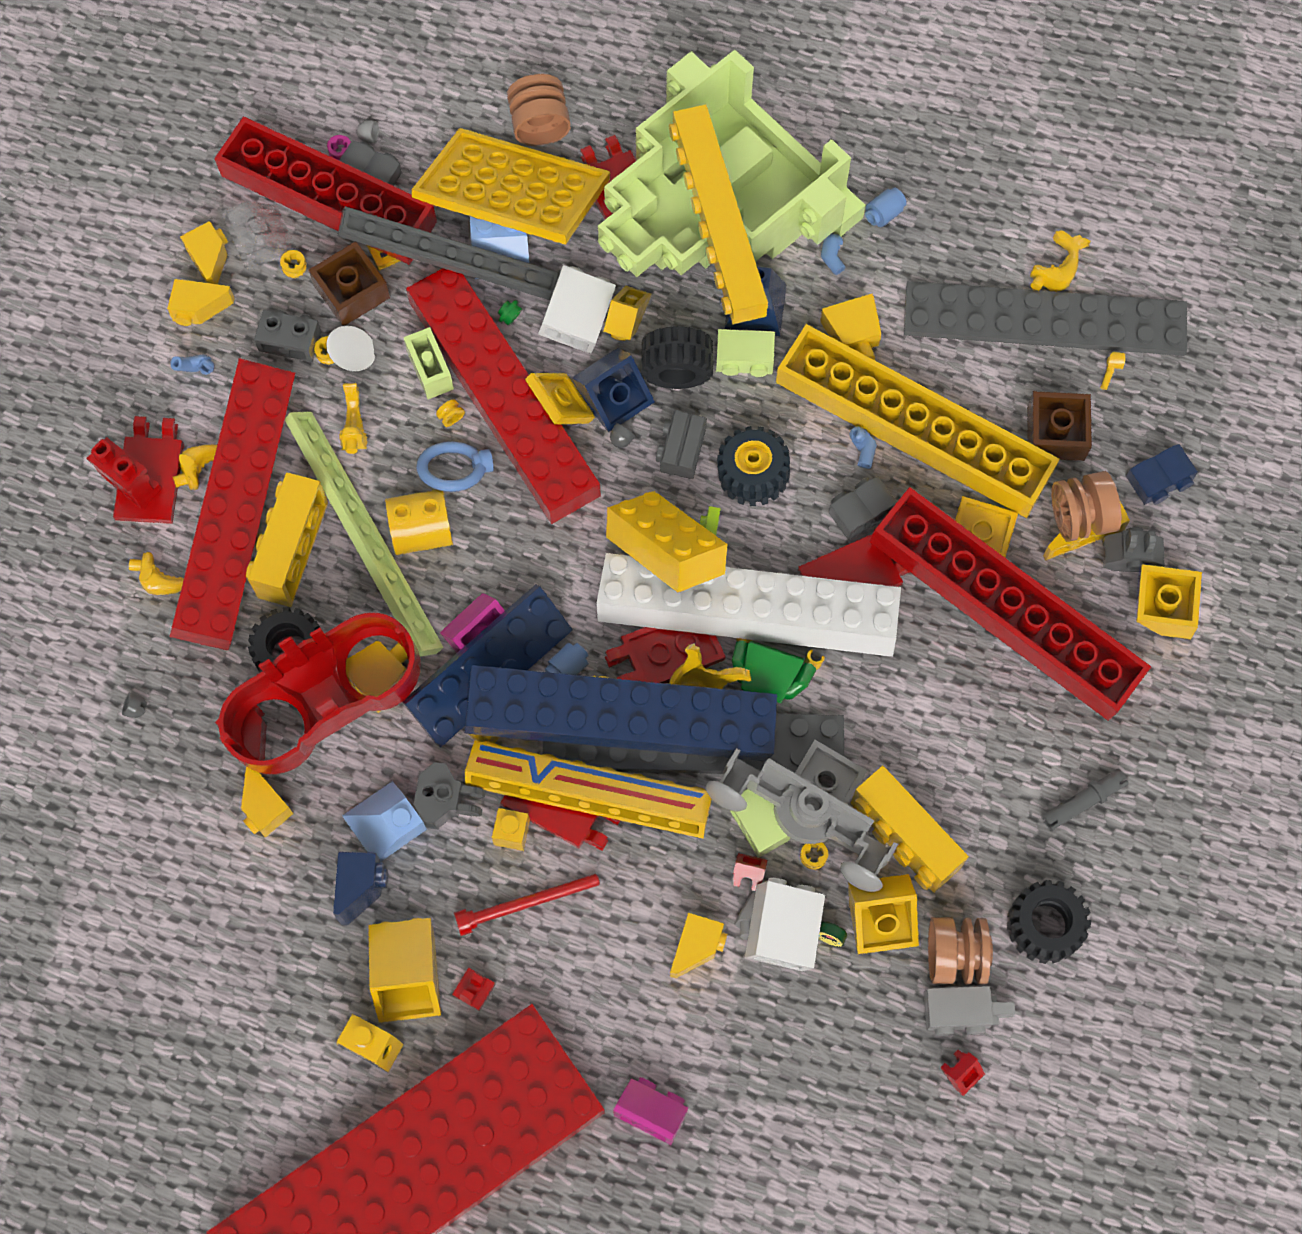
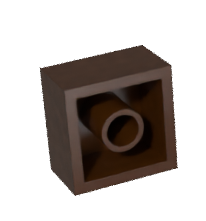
M356 241L309 269L313 286L342 326L349 324L390 299L386 281Z
M1033 391L1027 405V442L1060 460L1085 461L1092 448L1091 394Z

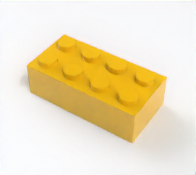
M286 472L284 480L279 481L276 487L275 497L277 499L274 508L270 507L267 512V527L264 534H260L256 543V551L258 552L255 560L250 561L247 567L246 577L258 599L292 607L326 511L328 500L320 481Z
M646 492L644 495L607 507L606 538L676 592H681L725 574L727 543L657 492Z
M883 765L855 789L850 803L853 806L852 808L874 820L872 824L874 830L872 833L881 844L885 845L888 843L890 847L894 842L898 844L893 856L903 867L909 866L915 872L914 878L924 890L930 889L935 893L963 867L969 858Z

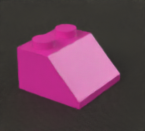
M482 593L451 621L440 634L458 653L505 610L495 598Z
M640 1077L636 1081L631 1078L613 1110L614 1116L672 1145L688 1112V1107L684 1106L685 1100L671 1092H668L667 1096L655 1091L657 1085L647 1079Z

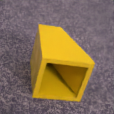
M413 918L407 921L381 922L368 925L369 988L378 1022L440 1016L441 1006L435 936L431 918Z

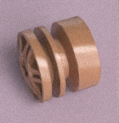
M549 74L528 75L510 85L507 91V99L512 115L515 138L520 143L528 146L550 144L561 140L568 134L571 129L570 119L565 105L563 85L557 77Z
M1107 471L1084 475L1082 483L1077 478H1069L1067 482L1060 480L1053 483L1051 494L1053 512L1058 529L1066 542L1075 541L1078 537L1088 538L1091 529L1096 535L1119 531L1122 519L1121 505L1115 483Z
M932 917L928 932V962L932 984H953L956 979L957 970H961L965 984H971L975 974L977 984L986 985L989 980L993 959L992 938L989 933L987 919L977 918L973 932L971 919L964 918L961 930L957 932L952 917Z

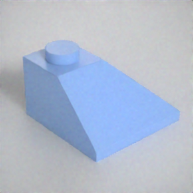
M393 781L342 815L368 853H376L380 861H383L427 830L422 819Z

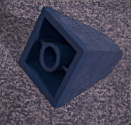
M757 267L768 301L766 317L732 324L730 314H727L724 329L775 332V336H780L787 285L772 268Z

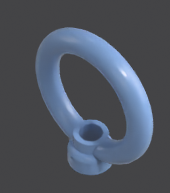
M447 441L434 444L423 451L418 458L416 469L420 479L429 487L445 492H457L477 484L484 476V473L493 472V460L490 449L478 451L466 443ZM459 453L471 459L473 471L462 479L444 480L432 475L428 469V464L438 455Z

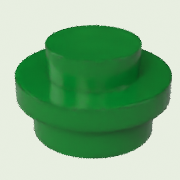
M507 300L497 312L501 316L498 322L501 324L504 322L508 326L513 323L523 310L518 305L519 302L517 300H514L512 303Z

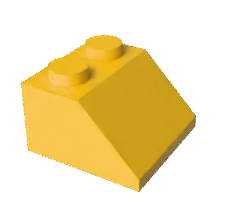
M1142 564L1136 622L1161 636L1191 639L1198 628L1202 572Z
M909 874L879 878L883 887L876 892L861 890L848 882L849 906L857 954L919 946L917 894Z

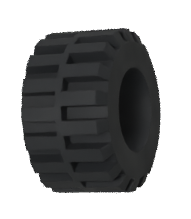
M682 326L659 328L649 332L642 339L641 373L643 379H646L648 383L669 389L692 388L708 382L713 376V340L711 336L705 334L704 331Z
M283 607V612L278 613L277 609L271 610V616L267 618L264 614L259 618L262 623L260 625L254 624L252 630L255 634L249 635L248 641L251 646L248 647V650L259 673L262 672L258 666L267 659H270L273 663L276 659L272 656L274 646L280 639L291 635L299 636L304 640L312 638L310 633L320 628V626L308 612L304 615L302 609L295 608L294 612H292L290 607Z
M1044 880L1041 884L1039 882L1033 883L1029 888H1025L1020 893L1008 912L1007 917L1010 919L1007 922V930L1012 932L1009 938L1012 943L1016 941L1019 945L1016 949L1020 953L1025 951L1028 954L1026 958L1032 961L1037 958L1039 963L1046 964L1048 961H1052L1053 964L1060 962L1062 959H1067L1082 946V943L1089 935L1087 930L1091 927V920H1087V916L1091 913L1089 907L1084 908L1083 906L1086 900L1082 895L1077 897L1074 894L1076 889L1072 886L1069 889L1064 888V882L1057 881L1056 884H1052V880ZM1050 906L1062 915L1065 922V932L1061 937L1049 938L1036 930L1032 921V913L1036 907Z

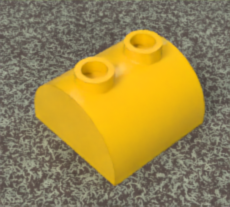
M432 490L385 499L395 555L453 545L444 491Z

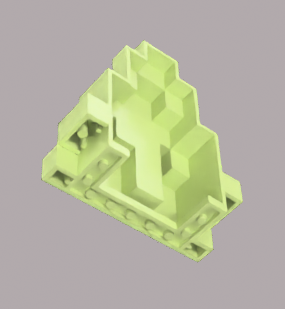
M733 50L716 65L713 64L711 67H708L691 51L667 70V104L636 127L637 161L604 186V203L613 214L598 225V243L605 252H611L617 258L619 265L628 272L630 270L636 277L654 264L661 270L666 267L671 270L675 269L680 275H683L698 262L705 269L711 265L706 254V247L709 246L707 239H702L698 223L701 222L699 214H694L692 209L691 197H694L692 189L687 190L683 175L686 172L685 166L678 163L676 148H679L677 140L672 141L669 132V124L673 123L674 111L707 105L755 262L765 254L774 259L801 235L807 239L811 238L818 245L833 232L840 236L844 235L863 219L866 205L846 187L851 157L832 139L823 146L821 163L752 99L754 67L736 50Z

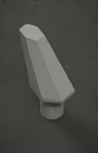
M756 892L749 895L734 923L735 926L740 928V938L742 940H748Z

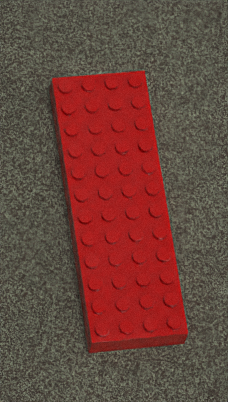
M530 1004L206 1233L438 1234L605 1114V1109L533 1004Z

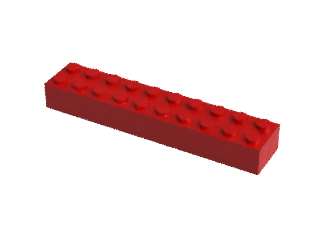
M442 268L407 287L409 303L424 327L426 329L431 328L442 355L549 522L553 524L601 497L599 481L563 426L553 423L525 379L529 374L465 276L461 273Z
M241 358L238 360L171 628V638L229 650L247 578V567L251 561L296 374L294 372Z
M911 487L906 490L871 536L870 543L1107 721L1119 712L1151 668L1149 664Z

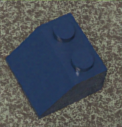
M619 348L572 377L578 392L607 432H610L616 423L623 424L655 402L632 355Z
M338 852L333 915L341 925H349L381 896L382 887H387L388 869H384V863L380 861L376 853Z

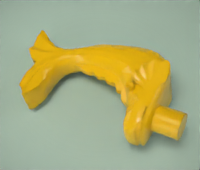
M1062 230L1056 231L1053 240L1066 249L1069 255L1059 267L1051 265V267L1047 268L1042 265H1034L1030 277L1033 279L1030 284L1031 288L1040 291L1042 286L1053 292L1065 290L1077 272L1079 250L1088 247L1091 241L1083 238L1081 235L1071 237Z
M344 383L342 386L347 404L345 427L340 431L339 440L341 441V450H346L349 454H355L357 449H367L368 437L364 433L357 383Z
M208 444L191 447L179 455L180 468L183 474L172 477L176 488L188 484L190 490H197L199 488V474L205 464L214 460L217 445Z
M151 552L143 553L142 560H129V570L140 571L139 581L147 593L169 595L181 592L184 578L171 577L160 572V569L154 564V556Z

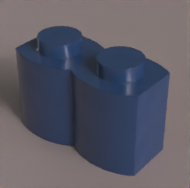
M1177 444L1162 451L1155 457L1135 465L1129 470L1126 478L1144 505L1150 502L1157 505L1169 497V492L1176 489L1182 492L1194 484L1193 480L1198 471L1181 445Z

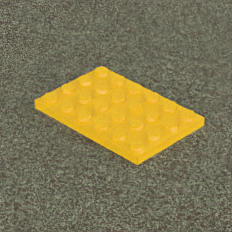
M459 128L411 189L412 198L566 245L603 191L604 186L610 181V171Z

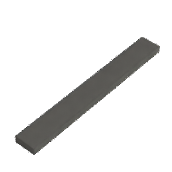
M344 207L342 210L337 235L339 237L550 300L559 272L349 207Z

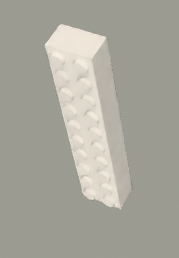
M606 553L597 598L598 622L893 657L901 587L726 567L724 575L681 592H676L631 556Z

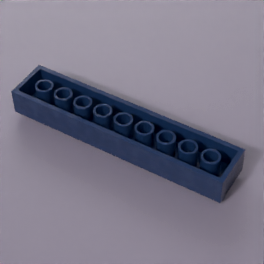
M472 665L464 734L731 758L737 748L740 750L738 759L766 761L774 755L777 694Z

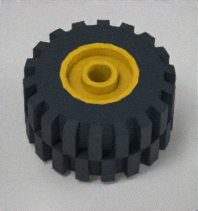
M752 426L745 427L744 432L738 429L734 431V437L728 435L724 439L725 445L721 444L719 455H717V466L721 488L724 492L727 490L728 497L732 500L737 497L738 503L744 505L745 501H748L750 506H756V502H761L762 505L768 504L769 498L773 501L779 497V492L783 493L785 491L786 483H789L790 456L788 447L784 446V440L780 436L775 438V432L772 430L764 432V427L758 426L757 430H752Z

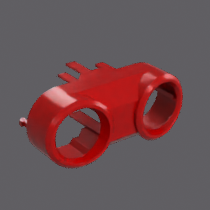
M363 613L347 619L326 633L320 627L310 633L312 638L306 639L299 644H296L291 636L278 643L284 653L279 655L273 663L270 659H267L258 666L262 672L238 686L226 698L219 715L220 740L236 759L253 771L263 774H280L295 769L311 755L318 742L365 713L395 707L411 694L419 679L421 662L418 649L406 628L399 621L388 615ZM371 636H386L394 639L404 648L409 661L407 670L398 683L378 697L365 696L356 691L347 678V657L352 648L361 640ZM273 699L286 701L293 705L301 714L304 721V735L299 738L297 747L271 760L261 761L256 759L246 750L242 742L241 727L245 716L255 705L263 701Z

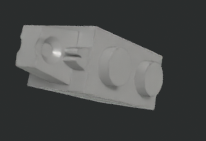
M990 986L929 988L924 992L927 1031L935 1030V1036L954 1035V1030L966 1029L968 1035L985 1034V1028L999 1025V1018L1014 1017L1015 1015L1014 1002H997V996H991Z

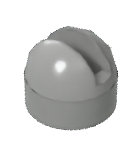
M363 121L357 128L358 138L363 142L376 143L379 135L378 123L376 121Z

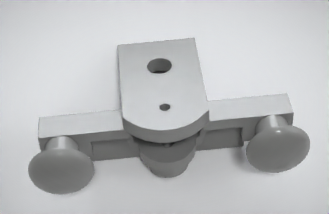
M814 740L795 773L770 758L766 760L760 772L738 759L740 750L736 748L722 773L724 775L720 782H707L706 791L710 798L727 810L743 811L747 808V803L741 796L745 788L775 805L773 810L776 821L782 831L791 839L801 843L816 844L831 838L859 855L855 863H841L840 869L844 878L853 886L864 891L876 892L882 889L883 884L877 875L880 869H883L889 862L898 844L894 842L888 848L866 835L874 820L848 805L855 789L860 785L868 770ZM818 776H830L834 785L830 788L822 787L818 782Z

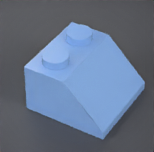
M470 216L472 246L529 263L527 233Z

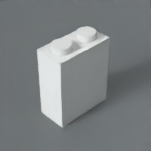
M563 265L538 334L578 350L592 353L616 285L610 283L606 278L588 275L577 267Z
M768 878V881L760 883L756 887L745 958L799 971L813 969L825 895L816 893L815 888L811 886L797 885L796 888L786 885L787 881L783 879Z

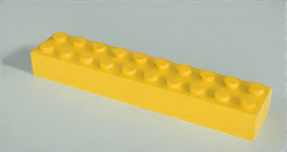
M807 324L777 369L776 383L856 427L859 426L866 429L869 434L1006 508L1018 512L1019 515L1025 518L1029 516L1060 460Z

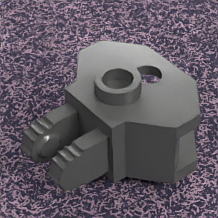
M1132 527L1123 530L1121 533L1106 535L1102 540V545L1105 546L1103 568L1120 572H1141L1142 564L1159 567L1165 566L1164 538L1157 536L1156 531H1144L1142 528Z
M433 762L419 774L413 805L424 822L425 827L438 830L450 818H458L459 814L475 817L482 816L483 809L475 805L461 804L462 796L476 799L484 798L486 791L481 788L462 785L461 781L454 779L447 764ZM429 793H433L432 796L426 797Z

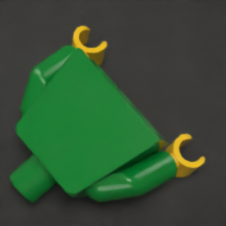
M736 638L737 642L732 656L733 668L739 667L750 671L752 681L737 680L742 684L741 690L777 694V702L782 703L784 699L791 700L808 687L825 657L822 656L820 661L816 662L810 657L813 650L807 653L806 658H802L755 642L754 640Z

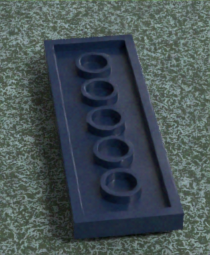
M535 584L415 689L402 703L434 743L441 748L465 726L472 665L529 670L573 629L541 586Z

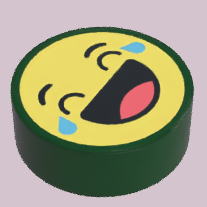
M821 922L818 939L835 947H843L848 936L846 931L836 924Z

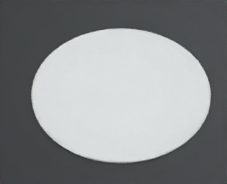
M338 327L327 338L326 347L330 358L335 364L345 370H364L375 359L373 340L366 332L357 327Z

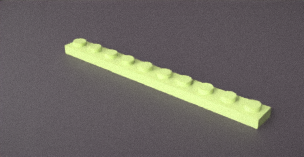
M290 412L285 418L286 424L317 480L321 482L330 504L337 513L394 618L409 632L420 657L439 653L444 648L313 413Z

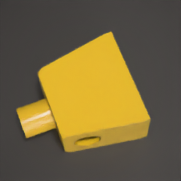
M873 293L822 308L820 322L830 337L875 360L876 357L872 348L879 346L881 328Z
M375 641L346 660V675L350 684L359 693L365 696L378 697L393 687L403 677L406 668L402 663L408 657L404 648L399 643L391 650H388L380 641Z

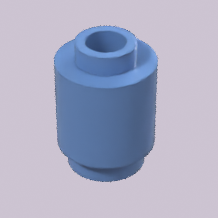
M897 188L886 189L866 204L865 216L870 224L883 227L903 212L907 204L906 198Z
M567 643L548 661L549 665L544 670L549 673L578 675L589 664L586 660L589 655L578 643L574 646L571 643Z

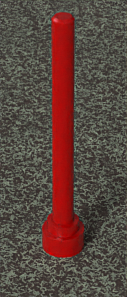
M597 874L589 875L474 913L473 910L466 912V909L454 912L460 935L473 933L472 929L478 928L477 924L599 886V877Z

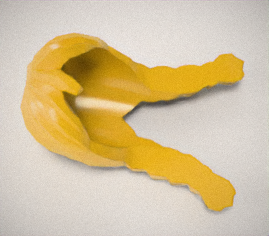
M694 643L688 645L685 649L688 655L684 664L676 669L669 684L723 689L728 683L736 682L737 680H752L750 671L744 668L734 667L721 671L705 669L701 663L700 648L695 646Z

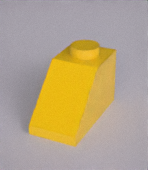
M208 221L180 236L205 282L218 284L228 256L224 246L228 241L220 228L215 230L211 222Z
M174 279L167 310L172 320L179 325L202 324L232 305L235 298L230 286Z
M625 285L611 300L603 332L611 334V337L616 340H631L637 333L652 294Z
M246 767L241 810L247 817L243 822L254 835L260 831L266 838L291 817L293 812L259 772Z
M688 913L671 967L670 977L676 979L714 959L717 950L723 952L728 936L727 933L722 932L724 923Z

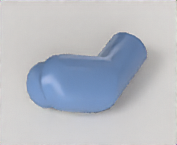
M830 234L823 240L821 258L835 275H838L846 268L837 256L840 245H843V239L840 235Z
M204 354L190 357L175 356L170 363L171 368L176 371L197 372L200 370L202 374L207 375L214 370V363L211 361V358Z
M859 426L854 427L850 431V438L860 451L857 465L862 468L871 469L877 447L876 441L866 429Z

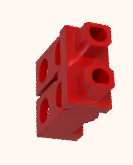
M107 437L101 439L91 449V454L86 458L94 465L102 478L141 509H144L162 489L158 482L146 474L148 471L146 467Z

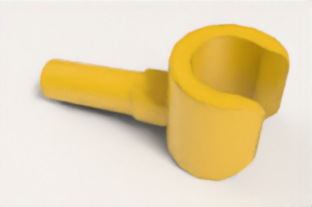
M1112 352L1107 359L1106 374L1100 388L1107 390L1114 373V368L1123 369L1125 353Z

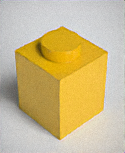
M498 808L492 833L494 845L524 851L530 825L529 815L527 813Z

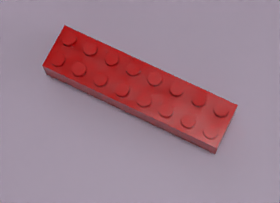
M244 116L214 158L222 177L336 231L339 230L344 207L430 233L437 223L434 205L412 198V194ZM372 247L408 265L413 261L412 258Z

